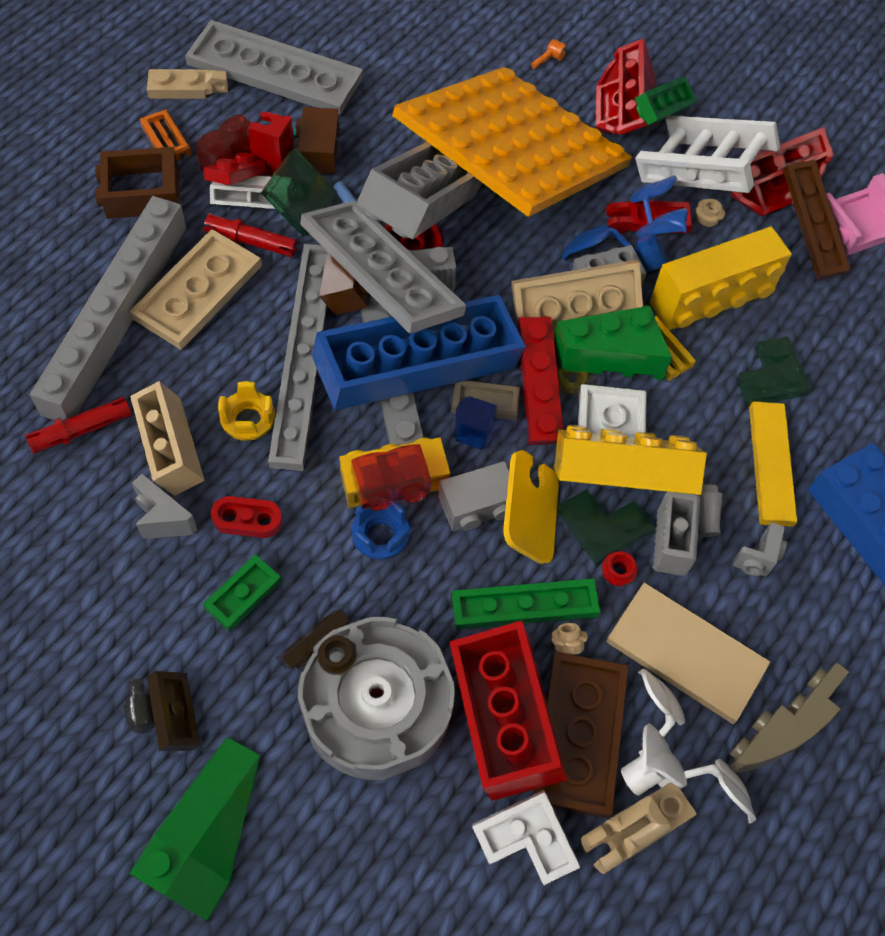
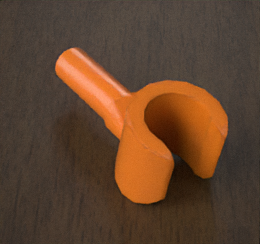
M555 39L551 40L546 52L533 61L531 67L535 69L551 57L561 61L566 54L563 50L566 44Z

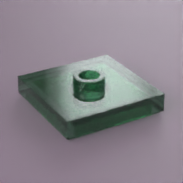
M297 149L288 153L261 191V194L303 237L309 235V233L301 226V215L327 208L337 193Z

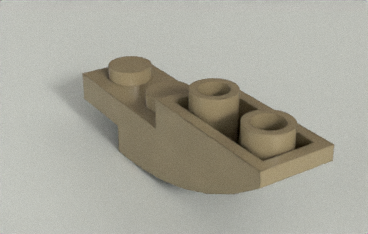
M837 662L827 671L821 667L808 681L807 685L812 689L805 697L799 694L787 709L781 705L772 714L765 710L752 725V728L757 732L749 741L743 737L730 752L734 761L729 767L737 774L766 766L788 755L812 738L840 711V708L828 698L849 671Z

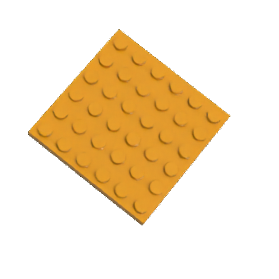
M505 67L394 106L392 114L394 118L528 217L628 167L632 156L626 153L622 146L610 142L602 136L599 130L589 127L580 121L576 114L567 112L558 105L556 100L546 97L537 91L533 84L524 82L515 75L513 70Z

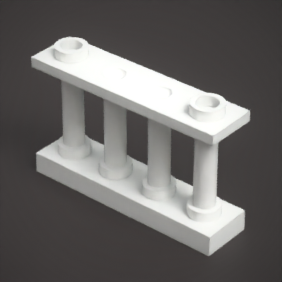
M667 116L666 123L670 138L659 152L640 151L635 159L641 182L652 183L676 175L677 181L674 184L676 186L749 193L754 186L750 164L760 150L778 151L780 149L776 122ZM679 144L691 145L685 154L673 153ZM705 146L718 147L712 156H698ZM732 148L746 149L739 159L725 158Z

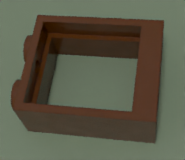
M174 147L100 152V165L95 166L97 182L100 183V188H95V197L98 207L103 206L107 219L139 217L152 196L180 204L179 167ZM162 172L163 188L112 192V176Z

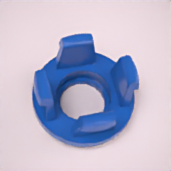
M393 499L388 505H372L369 500L360 504L355 511L357 516L353 521L351 530L355 547L363 555L372 559H388L399 554L405 548L409 539V524L404 516L406 513L405 509ZM377 524L387 525L393 531V538L389 540L388 544H373V541L368 538L370 528Z

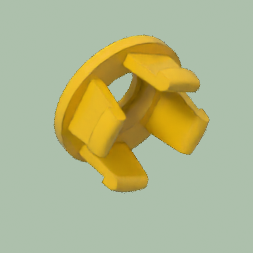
M238 382L237 393L228 398L225 396H220L218 411L221 426L229 436L243 441L258 439L267 434L275 422V409L272 398L258 392L255 382ZM251 409L258 412L261 419L257 424H254L253 421H236L237 415L243 410Z

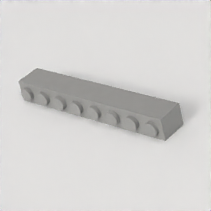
M155 196L151 197L29 394L40 416L52 420L58 418L64 420L79 413L133 321L129 311L152 289L187 229L181 204Z

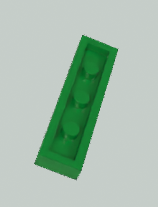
M685 76L646 91L634 98L637 103V112L641 119L646 121L647 125L697 102Z
M594 578L454 590L451 592L455 630L504 626L518 621L528 624L595 618L600 614Z

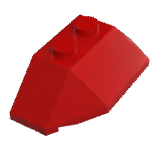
M644 38L617 48L613 55L614 59L607 66L596 85V128L599 131L621 135L650 126L639 116L636 108L637 103L634 99L642 93L657 87L656 77Z
M819 128L782 143L778 151L765 150L758 153L750 164L754 186L749 193L730 191L731 197L759 216L792 204L793 201L783 170L789 164L815 159L822 177L827 163L833 157L825 128Z

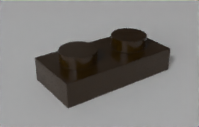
M341 609L332 611L276 657L284 669H292L294 666L298 670L302 669L314 653L313 649L317 643L332 630L343 627L350 620Z
M155 671L147 677L159 751H191L200 746L187 673Z

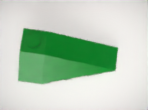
M226 737L156 831L131 870L130 875L208 922L231 882L235 856L242 837V827L247 806L250 803L260 755Z

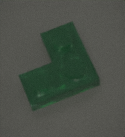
M788 336L759 341L755 349L764 369L741 372L736 379L747 406H750L752 402L769 403L807 396L811 390Z
M587 489L562 502L557 508V512L595 565L604 561L610 553L629 547L650 535L654 530V526L635 501L606 516Z

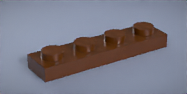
M816 160L787 165L783 172L817 280L847 274L851 269Z

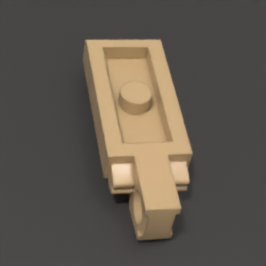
M149 69L147 82L148 97L150 99H206L208 94L228 93L226 71L208 69Z

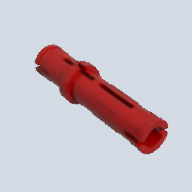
M209 213L205 219L204 224L209 225L204 226L205 233L213 229L236 244L239 242L288 256L289 258H293L296 254L297 247H294V245H298V239L286 237L246 225L240 219L233 221Z
M124 396L112 402L87 410L71 418L69 417L64 420L58 418L54 420V424L24 435L33 455L62 443L68 445L72 439L119 420L132 417V414Z

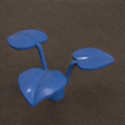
M676 175L661 181L652 182L637 190L630 198L632 203L643 200L648 222L647 225L637 230L636 235L641 238L636 241L637 247L634 248L646 272L656 270L662 267V264L668 262L656 234L687 231L688 211L686 208L668 212L657 217L655 220L652 218L650 208L652 197L669 190L677 181ZM606 224L594 227L576 236L565 248L562 258L565 261L568 255L594 246L608 236H614L625 247L631 244L615 228H610Z

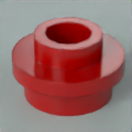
M626 552L610 553L602 563V574L612 585H629L637 575V564L634 558ZM619 566L624 569L625 573L618 574L613 570V567Z

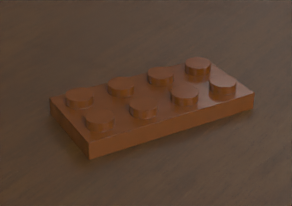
M560 652L554 653L547 704L568 780L534 789V794L545 790L553 808L607 819L611 818L628 665Z

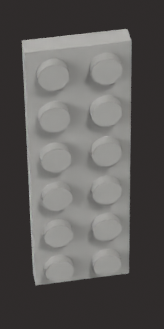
M210 20L185 55L187 65L202 70L226 71L227 78L313 107L338 109L339 115L342 114L363 79V69L213 20Z
M356 201L301 215V226L409 334L464 316L466 304L382 225L367 216L365 210L356 205Z

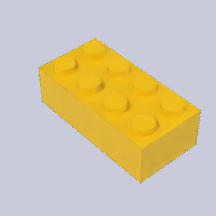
M772 226L662 264L649 303L661 322L669 330L677 327L685 328L696 320L704 317L712 318L726 309L732 307L736 309L748 301L756 298L764 299L770 296L775 291L781 275L785 272V267L792 253Z
M567 425V430L558 429L554 471L560 481L701 495L707 453L697 446V442L690 441V438L685 436L670 435L668 441L656 438V434L648 432H635V437H629L617 429L602 428L600 434L588 431V427Z

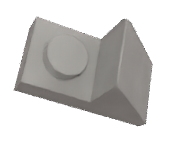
M141 474L132 482L137 494L135 501L147 512L136 524L142 538L193 535L198 530L193 515L146 476Z

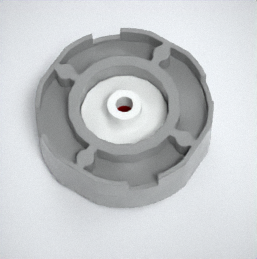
M368 617L332 630L317 643L313 649L314 653L300 675L298 701L313 748L320 757L338 771L365 780H385L425 763L439 748L447 733L455 694L454 681L441 649L435 641L422 630L417 632L410 627L397 623V619ZM333 636H342L349 639L356 649L357 658L355 665L349 672L342 675L328 674L318 663L317 653L320 645L326 639ZM334 652L331 654L330 659L333 662H340L344 659V654Z

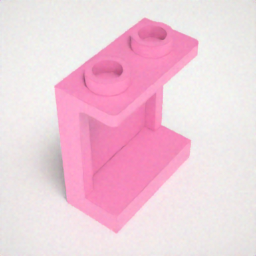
M884 173L873 176L870 184L864 190L837 199L831 193H827L846 256L885 242Z

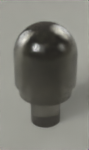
M133 679L128 681L130 697L125 699V719L131 731L143 734L149 732L155 726L150 694H146L144 679Z

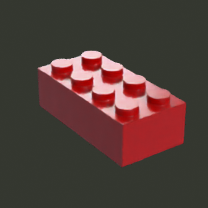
M523 621L449 641L482 787L489 798L494 801L567 781L566 770L530 637Z

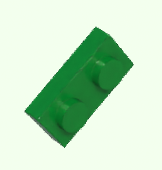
M255 554L202 604L203 608L230 633L282 583L281 576Z

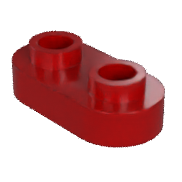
M226 496L218 499L211 508V518L215 528L225 534L269 538L277 534L282 527L280 508L274 502L268 500ZM228 515L236 516L233 521L224 520ZM262 519L271 520L268 525L259 524Z

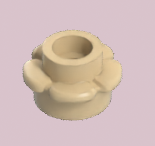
M704 199L698 203L696 218L700 224L712 227L724 218L725 210L722 209L723 205L719 201Z
M564 623L552 632V642L555 644L557 652L576 655L584 650V642L587 641L588 635L585 631H581L577 624Z

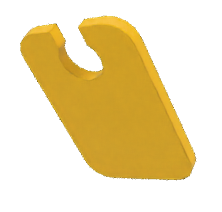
M524 450L514 452L510 459L503 529L504 537L511 548L539 564L551 562L554 555L559 481L556 473L550 467L541 464L538 468L539 487L536 488L530 478L533 456Z

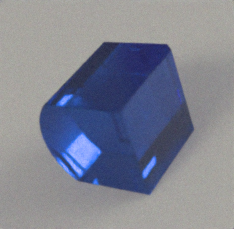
M471 396L463 399L458 404L455 414L454 437L456 441L478 449H484L495 423L498 405Z

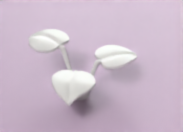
M646 669L640 670L638 673L642 675L645 687L652 700L665 713L666 722L660 731L651 724L644 726L643 749L639 751L640 756L621 768L622 776L628 787L639 796L656 784L662 788L672 782L676 786L683 788L687 785V778L712 774L718 778L720 785L727 795L748 815L749 823L756 821L750 797L744 784L723 760L717 759L715 765L712 764L688 771L683 770L682 765L675 755L672 754L664 739L665 735L674 726L675 721L680 726L685 723L682 708L675 695L661 680Z

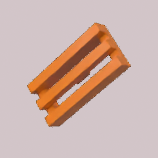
M167 109L139 119L141 127L154 148H162L163 146L149 123H153L167 147H174L177 160L181 159L180 155L183 153L186 157L192 155L188 143ZM160 119L165 121L179 146H174L161 125Z

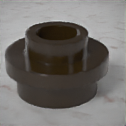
M333 636L326 639L320 645L317 658L320 667L326 673L342 675L353 668L357 654L354 644L349 639L342 636ZM334 652H341L344 654V659L340 662H333L330 656Z

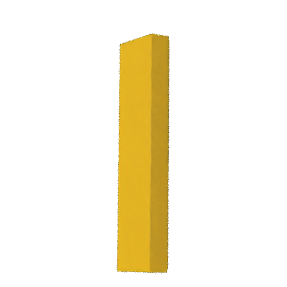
M752 402L749 407L759 524L770 525L772 522L781 526L794 527L797 523L785 404Z

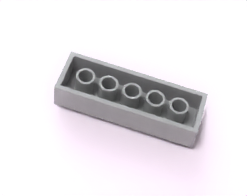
M426 142L372 168L356 205L363 208L366 215L378 221L382 220L392 226L393 231L398 235L414 239L476 197L482 182Z

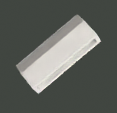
M255 176L232 185L212 182L210 184V204L286 210L289 206L291 193L290 179Z

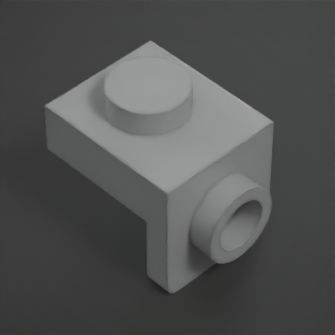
M771 522L760 538L758 551L742 547L734 558L733 566L742 569L746 574L766 577L777 564V560L781 561L785 553L787 541L782 540L785 527Z

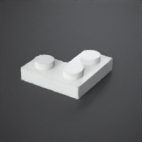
M545 790L483 818L472 825L489 864L526 847L543 885L580 868Z

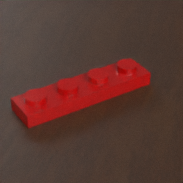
M519 317L517 322L518 332L526 346L520 358L529 445L557 444L558 429L563 430L552 319L551 317Z

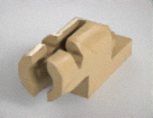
M671 782L581 838V843L586 853L602 843L608 844L611 852L593 864L600 873L605 874L696 816L697 813L680 788Z

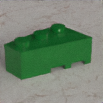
M650 306L557 322L554 334V348L561 371L592 374L612 371L622 372L624 377H633V374L653 375V379L656 380L664 379L672 356Z

